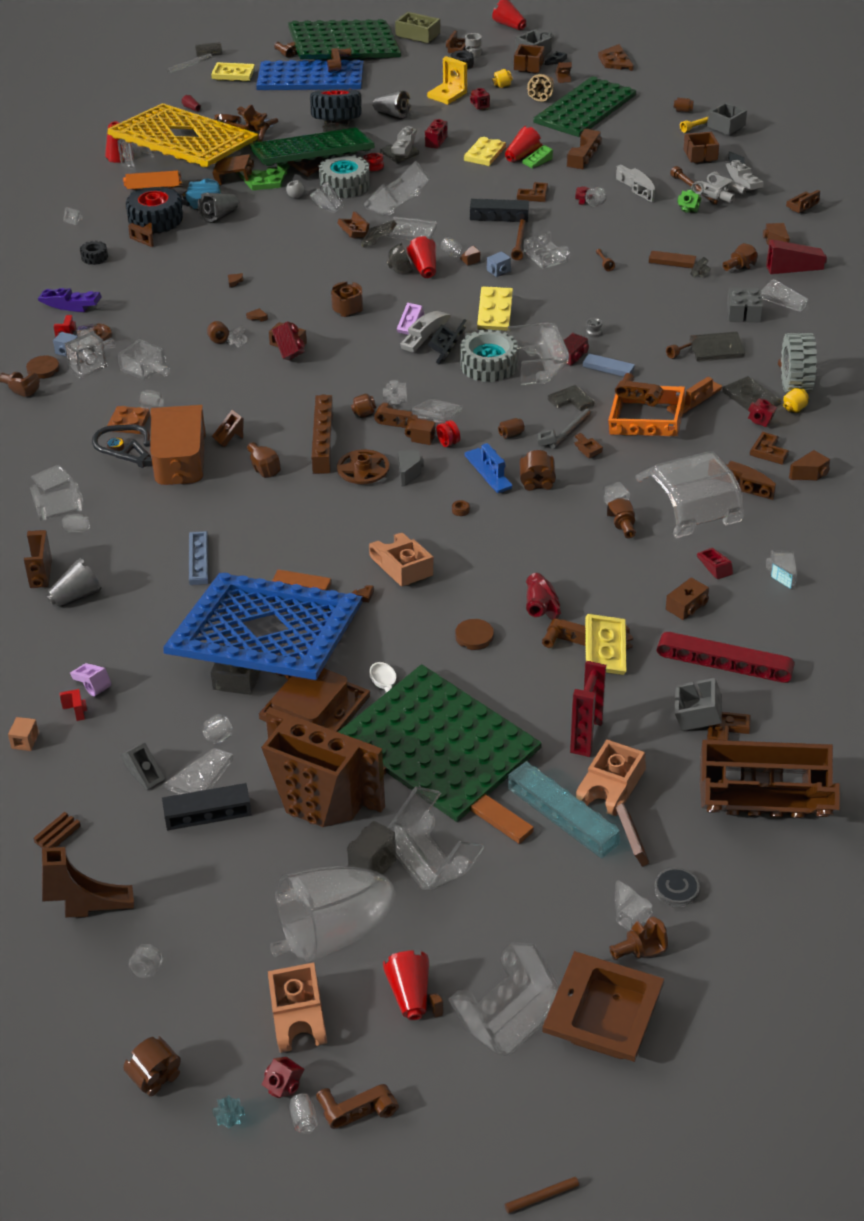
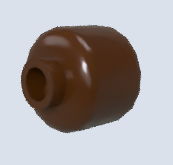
M214 321L208 326L207 334L214 343L222 344L228 340L229 330L223 322Z
M367 393L353 399L354 404H351L353 413H357L360 418L373 414L375 408H377L373 396Z

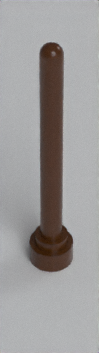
M675 166L671 169L670 175L673 178L681 179L690 187L695 183L683 174V170L680 167ZM696 184V190L700 192L702 188ZM704 196L713 204L718 203V200Z
M524 219L520 220L516 247L511 252V257L514 260H521L523 258L524 251L521 247L526 223Z

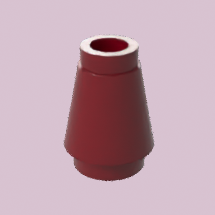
M191 95L183 96L181 102L184 107L196 112L201 109V105Z

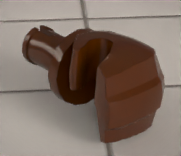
M743 243L731 254V259L723 262L722 266L725 271H729L734 267L737 269H742L743 267L750 269L749 264L755 265L757 262L758 252L752 245Z
M4 372L0 374V383L8 384L9 389L20 396H31L40 386V379L35 372L30 373L25 378H23L20 372H13L11 375Z
M251 442L247 446L248 452L251 453L250 459L254 470L259 472L262 477H273L280 472V460L274 450L265 446H258L255 442Z
M622 498L608 502L607 516H616L614 519L615 527L623 530L625 538H633L636 533L633 528L635 512L631 502Z
M656 917L648 918L644 927L637 921L631 930L627 932V940L609 947L611 956L614 960H618V958L633 953L638 958L653 957L664 953L668 947L665 924Z

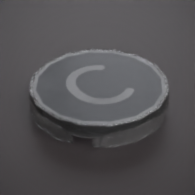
M670 868L659 873L655 879V893L660 901L662 899L666 902V905L681 908L689 906L699 896V882L697 877L690 871L683 868Z

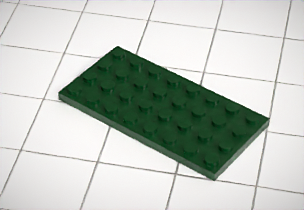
M590 77L535 116L533 123L580 137L584 129H591L636 95V90L621 86L618 83H611L608 80Z

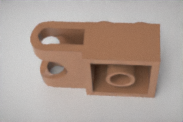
M401 532L393 535L394 543L384 544L380 541L369 543L370 557L401 587L433 576V556L414 539H409L404 533Z
M606 740L577 789V803L588 806L595 799H605L607 814L617 816L616 806L625 804L646 770L645 752Z
M308 963L268 971L276 1038L280 1053L292 1050V1039L299 1033L311 1034L317 1046L327 1044L315 964Z

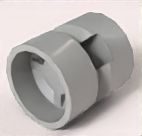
M478 33L467 34L465 36V51L472 52L474 57L480 56L482 54V36Z

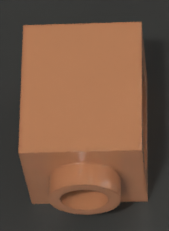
M16 717L8 733L11 749L32 750L39 735L36 719Z

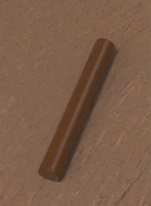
M575 1176L505 1203V1209L510 1214L579 1187L578 1179Z

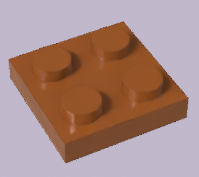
M117 406L107 426L136 424L144 427L150 416V410L141 407ZM136 430L112 431V432H123V433L141 434L140 431H136Z

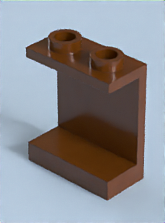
M250 154L223 158L215 164L212 172L214 180L219 185H222L226 173L243 171L245 180L249 181L252 169L254 168L253 159L251 160Z
M28 531L27 538L31 557H24V564L29 587H49L52 555L47 531Z

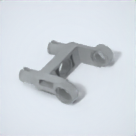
M715 171L707 176L708 183L696 181L691 186V190L696 192V194H701L715 200L721 199L732 203L735 197L731 192L743 196L747 189L745 186L736 184L734 180L723 177ZM711 175L716 176V182H712ZM696 184L701 186L702 190L700 192L696 190Z

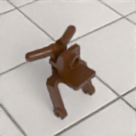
M249 105L246 109L241 106L237 108L238 114L243 116L246 125L230 121L225 123L248 131H260L257 140L261 142L266 130L271 125L278 123L279 120L278 118L264 121L268 115L266 113H258L253 105Z

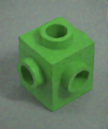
M687 190V192L682 191L677 203L683 212H698L702 198L696 192Z

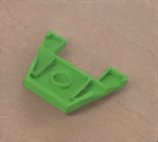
M277 163V169L254 170L252 175H250L249 181L245 180L243 171L236 173H239L240 178L245 180V183L252 191L281 188L284 176L287 174V169L290 165L288 163Z

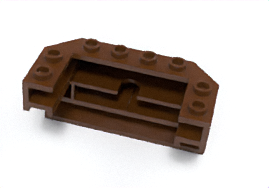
M702 740L700 754L701 808L707 809L709 813L726 811V815H739V812H748V816H761V813H770V817H783V814H791L792 818H805V814H817V817H830L834 812L840 810V783L833 784V744ZM726 771H741V781L726 779ZM783 773L802 774V783L783 782Z

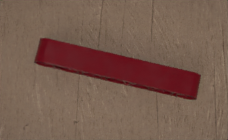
M673 632L662 633L656 649L657 653L664 658L782 683L791 680L795 667L794 660L787 656Z

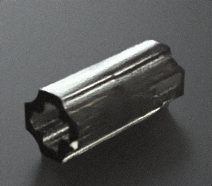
M221 42L195 45L197 57L222 54Z

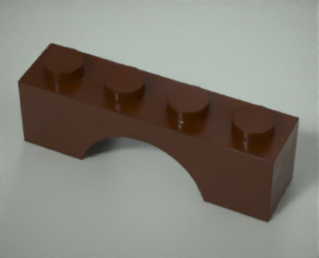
M584 129L580 137V147L571 148L567 154V167L583 170L588 165L590 158L593 157L594 152L597 151L598 146L602 143L601 131Z

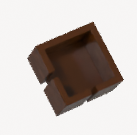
M519 44L514 54V70L519 72L528 70L531 73H539L544 63L545 47Z
M712 131L685 134L683 149L691 163H699L703 160L707 162L718 160L719 143Z

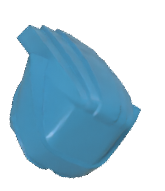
M212 179L189 182L186 199L193 209L198 208V199L201 198L203 193L221 194L219 183Z

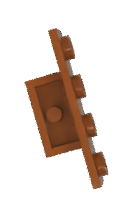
M706 377L687 389L683 414L720 391L722 385L714 382L712 378ZM677 404L667 406V411L675 415Z

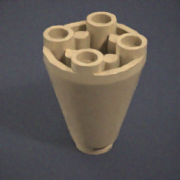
M538 74L533 76L528 82V95L536 101H546L553 93L554 81L548 75Z

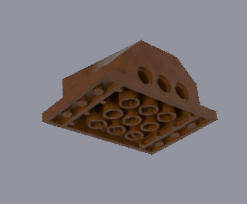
M268 708L265 712L268 739L261 748L286 813L321 827L353 820L362 806L382 813L385 808L382 748L274 708Z

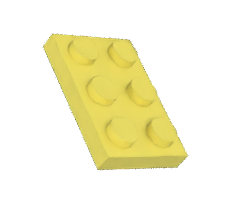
M217 62L211 77L216 80L250 81L255 70V64Z
M480 137L464 155V161L490 166L506 148V142Z
M481 287L477 329L509 331L513 288Z
M587 614L586 660L607 665L606 673L620 675L626 673L625 619Z

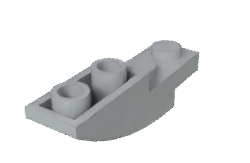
M410 126L404 127L397 135V141L391 147V153L398 156H408L413 147L417 129H413Z
M739 160L726 163L732 179L736 184L745 186L747 188L746 191L763 187V181L753 176L751 168L746 166V164L741 163Z
M623 165L617 166V180L632 187L633 193L650 202H654L655 187L644 173L636 168L630 170Z
M433 311L420 317L408 328L409 334L401 342V349L415 352L428 336H434L441 324L445 325L451 318V314Z

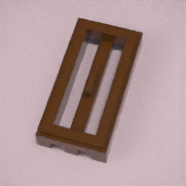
M64 812L33 838L34 843L42 848L57 847L81 826L80 821L74 820V817L68 816V813Z

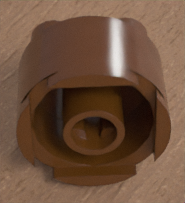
M347 282L335 284L331 290L332 309L341 314L342 317H348L350 314L361 312L363 310L362 287L355 282H352V284H347Z
M542 450L530 451L524 458L522 456L519 465L520 480L524 488L528 491L534 488L551 489L556 479L554 457L547 455V452Z
M158 1036V1039L149 1037L134 1048L131 1052L133 1055L130 1062L126 1059L123 1066L124 1072L140 1090L151 1097L159 1092L161 1085L165 1082H172L177 1079L180 1074L178 1068L181 1059L161 1036Z

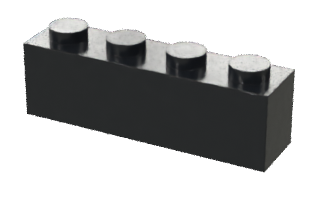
M471 199L470 220L520 222L521 219H524L528 222L529 200Z
M247 783L162 797L167 831L252 816Z

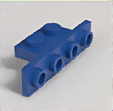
M488 443L481 445V449L476 448L465 452V457L496 493L512 489V484L504 476V468L506 467L504 459Z

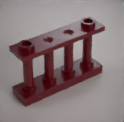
M587 660L585 662L584 690L575 689L573 693L570 753L590 757L592 754L594 724L599 726L603 724L607 666L605 664Z

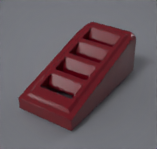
M714 548L697 553L699 560L716 579L733 574L732 561Z

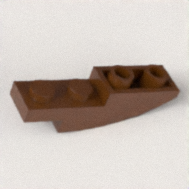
M710 461L707 478L739 486V491L771 500L774 499L776 483L759 471L734 461H730L729 464Z

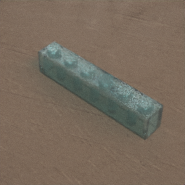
M526 761L508 774L509 790L601 859L619 845L620 830L616 825L611 824L598 812L589 808L583 801L578 800L567 789H563L552 778H548L537 767L532 766Z

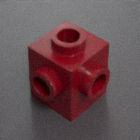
M477 88L471 91L470 102L477 110L489 108L490 94L484 88Z
M759 398L750 405L748 419L757 425L767 427L777 407L770 404L769 401Z
M288 1057L273 1058L272 1063L265 1070V1078L261 1085L267 1088L269 1094L276 1098L291 1096L300 1086L299 1080L304 1072V1068Z

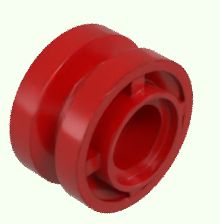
M369 153L364 156V160L369 164V171H377L384 168L383 154Z
M449 420L445 424L437 425V437L444 447L460 442V431L454 421Z

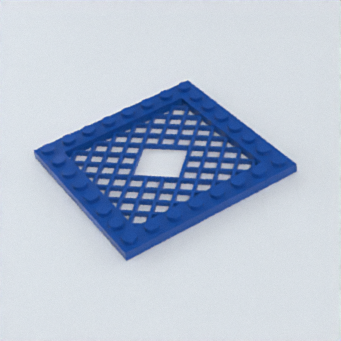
M219 573L163 646L164 654L316 680L360 608L362 596L353 593H339L335 590H320L317 587H302L299 584H284L280 581H266L262 578L254 579L243 575L236 576L229 573ZM238 593L241 595V596H237V597H233V596H232V595L238 594ZM256 596L259 598V599H254V600H251V599H250V598L256 597ZM244 599L246 600V602H242V603H239V602H238V601H240V600H244ZM274 599L277 601V602H273V603H269V602H268V601L274 600ZM262 602L264 603V605H260V606H257V605H256V604H258V603H262ZM292 602L295 604V605H291V606H287V605H286V604L292 603ZM227 603H234V605L226 606ZM250 605L252 606V608H248V609H245V608H244V607H246V606H250ZM280 605L283 607V608H279V609H275V608H274V607L280 606ZM310 605L313 607V608H309V609H305V608H304V607L310 606ZM237 608L240 610V611H236V612H232V611H231V610L237 609ZM268 608L271 610V611H267V612H263V611H262V610L268 609ZM298 608L301 610V611H297V612H293V611H292V610L298 609ZM328 608L331 610V611H328V612H324V611H323L324 609H328ZM225 611L228 613V614H224V615H220V614H219V613L225 612ZM286 611L289 613V614H285V615H281V614H280V613L286 612ZM316 611L319 613V614H316V615H311V614H310V613L316 612ZM257 612L258 614L250 615L249 613ZM275 614L288 630L256 637L242 622ZM304 614L307 616V617H304V618H299V617H298V616H301V615H304ZM245 615L246 617L238 618L237 616ZM233 618V620L227 622L224 619ZM294 618L295 620L287 621L286 619ZM324 618L325 620L318 622L316 619ZM216 621H220V622H221V623L215 624V625L212 624V622H216ZM312 621L313 623L306 625L304 622ZM238 624L239 626L232 628L230 625ZM300 624L301 626L294 628L292 625ZM226 627V630H218L219 628ZM318 627L319 630L312 631L311 628ZM211 630L214 631V633H210V634H206V633H205V632L211 631ZM242 630L245 631V633H241V634H237V633H236V632L242 631ZM306 630L307 633L300 634L299 631ZM230 633L233 635L226 638L223 636ZM291 633H293V634L295 635V636H292V637H287V636H286V635L291 634ZM280 636L282 637V639L276 641L273 639ZM311 636L314 638L307 641L304 639ZM219 637L220 639L212 641L210 638ZM250 637L251 639L244 641L242 638ZM237 640L238 642L231 644L229 641ZM269 640L270 642L262 644L260 641ZM300 640L301 642L294 644L292 641ZM253 643H256V644H257V646H253V647H249V646H248L249 644H253ZM287 643L288 646L281 647L280 644ZM272 646H274V647L276 648V649H273V650H268V649H267L268 647H272ZM306 646L308 649L299 650V647ZM292 649L295 651V652L289 653V654L286 652V651L292 650Z

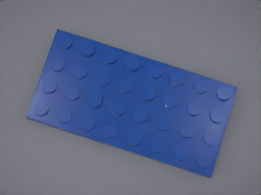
M265 60L260 64L256 87L257 90L361 89L363 61L341 60V71L328 72L327 61L278 60L270 62Z

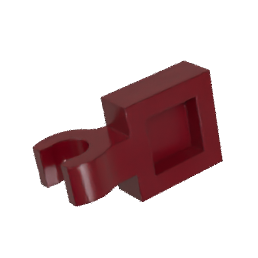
M577 187L575 199H579V204L584 205L585 200H590L591 188Z

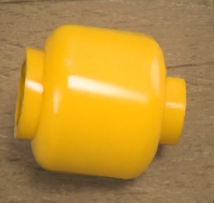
M502 69L494 73L492 80L495 86L504 88L511 84L513 78L509 70Z
M794 388L784 396L783 406L789 412L798 413L808 405L809 396L804 389Z

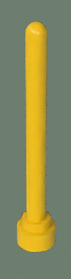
M708 117L692 122L688 120L680 123V129L684 133L688 132L692 127L707 123Z

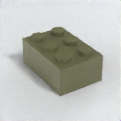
M406 12L395 21L396 36L429 43L441 33L440 19Z

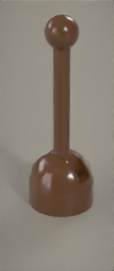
M597 249L596 254L600 255L603 259L602 266L604 270L612 271L615 268V262L611 258H605L602 250Z
M694 339L691 343L680 347L676 344L667 346L666 354L669 358H675L680 354V350L692 345L696 346L699 341Z

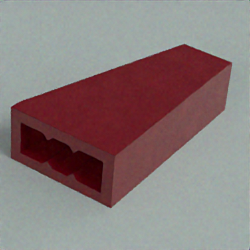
M769 240L766 267L770 274L824 270L827 256L821 248Z

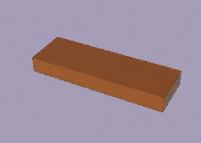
M279 569L272 582L280 581L290 585L299 584L302 587H317L320 590L327 591L331 585V578Z
M486 794L471 806L473 813L518 844L534 831L532 825Z

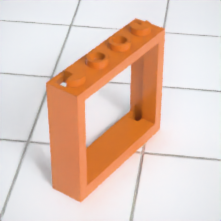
M178 170L125 174V177H123L124 186L130 190L182 186L181 171Z
M660 386L663 389V395L658 404H677L674 420L619 419L623 403L645 402L643 400L619 397L615 394L608 420L609 434L678 436L685 406V387Z

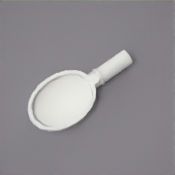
M383 662L372 664L369 671L370 679L376 686L388 692L396 683L395 671L390 665Z

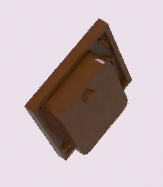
M325 668L322 669L316 680L291 676L260 711L259 719L266 722L265 712L271 707L338 732L349 723L368 700L370 690L349 683L345 676Z
M574 951L543 1024L542 1032L568 1040L577 1046L618 1059H627L635 1062L662 991L664 978Z

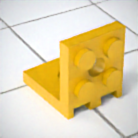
M445 56L443 58V83L427 92V98L449 105L467 93V63Z

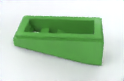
M543 145L524 159L523 164L534 168L553 159V150Z

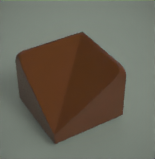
M471 246L460 256V259L466 265L480 262V251L475 246Z

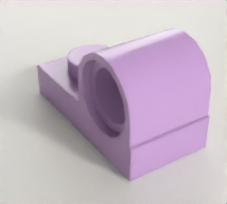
M407 303L397 327L398 333L409 334L408 328L424 315L421 305Z
M85 663L70 672L73 680L83 682L86 690L93 697L111 687L110 678L103 667Z

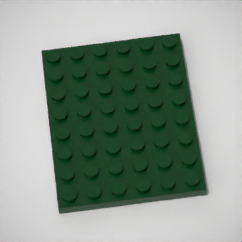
M384 19L288 22V28L300 59H332L331 49L351 48V57H340V59L401 57V51L387 21Z
M357 128L249 143L252 152L266 166H273L274 163L287 164L288 161L293 160L294 162H301L302 159L306 158L314 160L320 156L321 158H328L333 154L341 156L346 152L354 154L359 150L368 152L375 148L374 142Z
M422 664L338 731L341 734L382 748L383 766L386 768V773L456 822L460 821L471 811V806L485 794L488 796L542 748V742Z

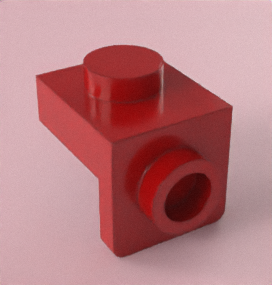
M66 315L63 324H54L55 338L61 332L73 334L76 331V322L73 321L72 315Z
M80 690L60 692L62 709L74 707L76 720H85L84 711H87L86 700L81 699Z

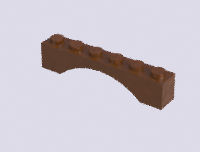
M315 395L312 442L313 474L330 473L331 425L333 421L332 395Z

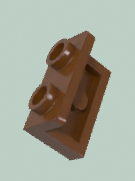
M454 30L446 41L448 53L465 50V38H458L457 31Z
M816 190L812 193L806 191L788 200L786 207L801 213L819 203L821 191Z
M353 211L351 219L339 218L337 223L349 237L354 239L366 237L370 225L356 211Z

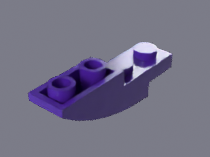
M71 288L45 289L38 297V301L60 310L85 312L88 306L96 305L102 296L100 292L93 291L72 293Z

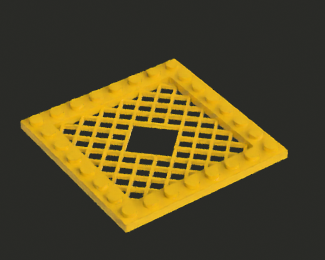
M164 103L108 128L107 132L113 138H121L125 142L136 143L140 147H148L150 150L160 151L164 155H173L177 159H185L189 163L200 164L201 167H208L240 150L249 143L256 141L259 135ZM170 129H193L199 137L175 136Z

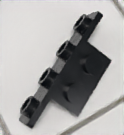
M466 319L462 321L456 332L441 324L428 343L429 347L440 353L436 361L437 364H439L441 359H446L464 332Z

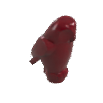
M532 573L526 580L528 585L526 610L532 617H540L546 614L551 620L558 619L561 614L560 603L553 585L542 574Z

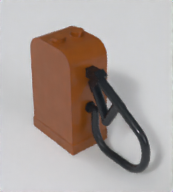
M202 405L151 408V441L149 431L145 427L136 424L106 426L96 431L92 437L94 449L101 453L136 463L140 468L153 466L155 481L161 485L195 483L203 478L206 429ZM111 431H140L144 435L143 444L145 447H150L151 455L135 439H132L121 452L100 446L98 439L101 435ZM135 449L141 456L137 457L129 453Z

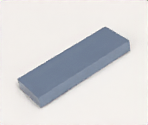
M588 354L583 361V367L623 377L626 373L632 374L635 369V364Z

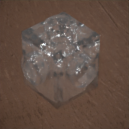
M398 380L389 381L386 384V388H383V399L386 398L387 403H390V405H400V402H407L406 382L399 383Z

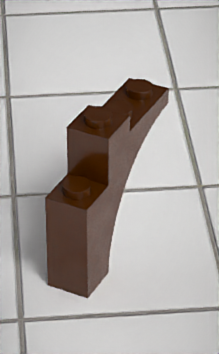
M65 847L42 848V902L64 900L65 918L88 917V911L134 908L132 885H115L94 880L78 871L67 857Z

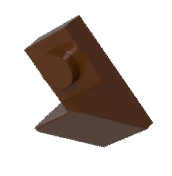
M572 62L558 63L555 72L558 83L571 82L570 71L572 69Z
M133 223L128 225L130 239L150 247L154 246L151 223L144 227Z
M231 410L211 437L224 447L235 434L243 439L244 418L234 410Z

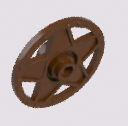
M355 450L343 455L339 459L337 471L340 477L348 482L369 484L379 481L387 475L389 461L382 453L374 450ZM350 457L351 462L343 464ZM382 460L385 463V468L378 465ZM344 473L354 474V478H351ZM369 475L375 476L373 478L366 479Z

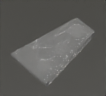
M772 279L761 290V298L763 300L800 312L808 305L806 297L775 279Z
M217 748L212 749L165 782V789L178 794L211 789L233 761V754Z

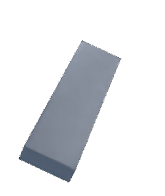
M207 531L189 533V585L208 584Z

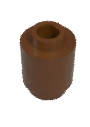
M677 98V100H674L676 111H693L694 100L689 98Z
M521 418L500 422L498 426V432L503 438L519 435L525 430L524 422Z

